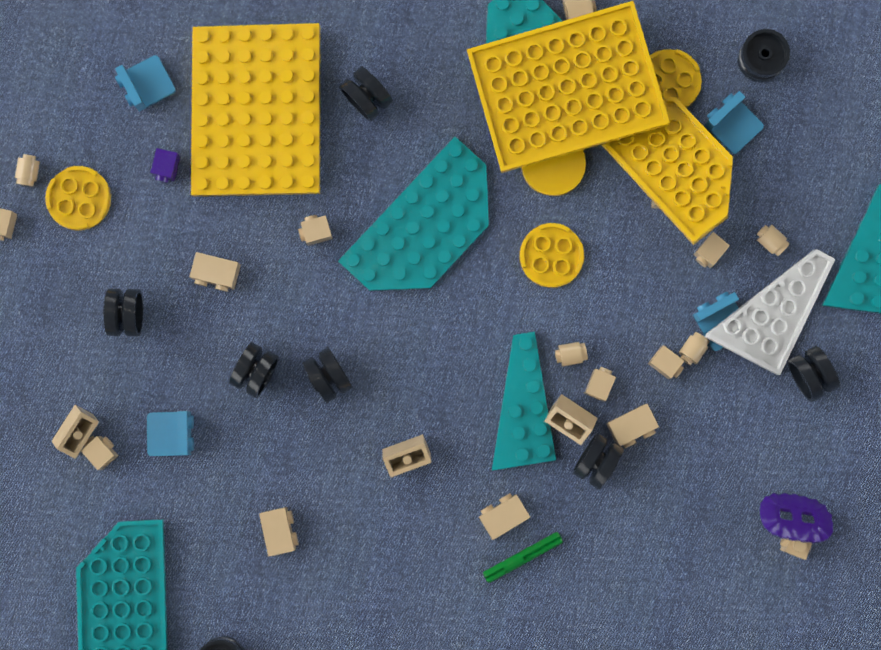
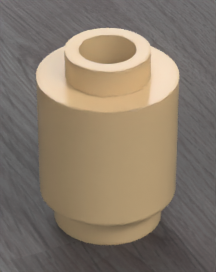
M23 154V158H18L15 173L16 184L34 187V182H37L40 161H36V156Z
M764 225L757 233L759 236L757 241L771 254L775 253L779 256L790 244L786 241L787 238L773 225L769 227Z
M695 332L693 336H689L679 351V354L682 355L680 358L690 366L692 363L697 364L708 349L707 345L710 341L703 335Z
M574 342L558 345V350H555L556 361L561 363L562 367L580 364L584 360H588L585 343Z

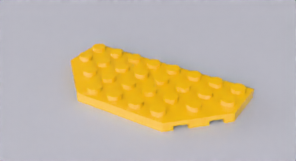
M667 97L663 101L670 125L601 145L694 245L728 218L733 157L676 97Z

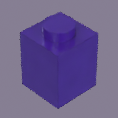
M156 148L150 171L156 177L155 180L163 183H168V180L175 181L181 156L176 152Z

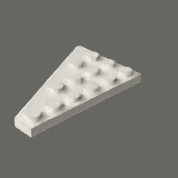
M818 249L811 251L706 333L705 338L776 375H780L835 259Z

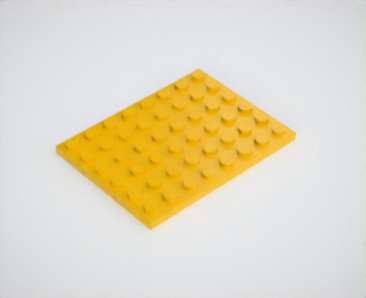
M634 1L466 49L501 173L670 125Z
M320 24L192 27L191 195L194 197L320 194Z

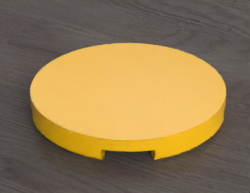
M678 49L658 50L652 53L650 58L662 98L676 97L686 108L689 107L701 90V73L697 62L689 54Z
M583 150L521 167L525 181L533 190L544 195L561 196L572 191L580 183L585 172L586 160Z
M71 166L51 179L46 190L45 202L50 215L58 224L70 230H87L99 224L107 215L111 205V192L106 180L95 170L85 166Z
M546 223L531 230L524 238L519 254L520 264L526 276L535 284L547 288H557L570 283L579 274L584 263V248L578 236L567 226L557 223Z

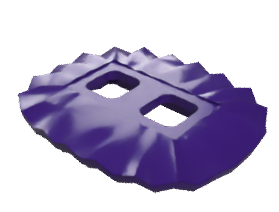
M773 493L770 496H765L760 503L761 522L764 528L772 535L791 541L817 543L826 541L833 533L832 514L828 512L826 505L820 504L817 499H809L806 496H798L796 494L789 495L783 493L779 495ZM780 511L792 513V520L782 519ZM801 514L813 516L814 523L803 522Z

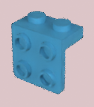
M156 55L127 70L123 65L115 68L118 74L115 76L120 88L125 87L128 93L124 95L130 107L135 106L139 112L174 94L176 91L161 60Z
M740 91L736 95L729 94L722 101L725 105L721 109H713L707 115L709 120L704 125L732 154H737L764 127L763 123L742 103L745 96Z
M728 292L717 296V302L712 305L706 302L697 307L699 312L693 314V317L704 336L738 309L736 301L739 298L735 292L730 295ZM709 340V345L713 351H718L723 348L719 344Z
M190 411L153 412L147 415V453L149 456L191 455V451H194V438H191V429L194 428V416H191Z

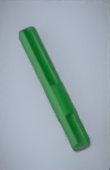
M555 532L483 572L486 581L491 583L563 543L560 534Z

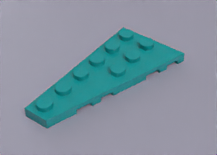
M881 184L877 186L863 220L858 226L856 235L850 243L839 271L821 306L881 314Z
M535 332L516 334L512 338L492 470L556 460L551 426L545 422L548 408Z

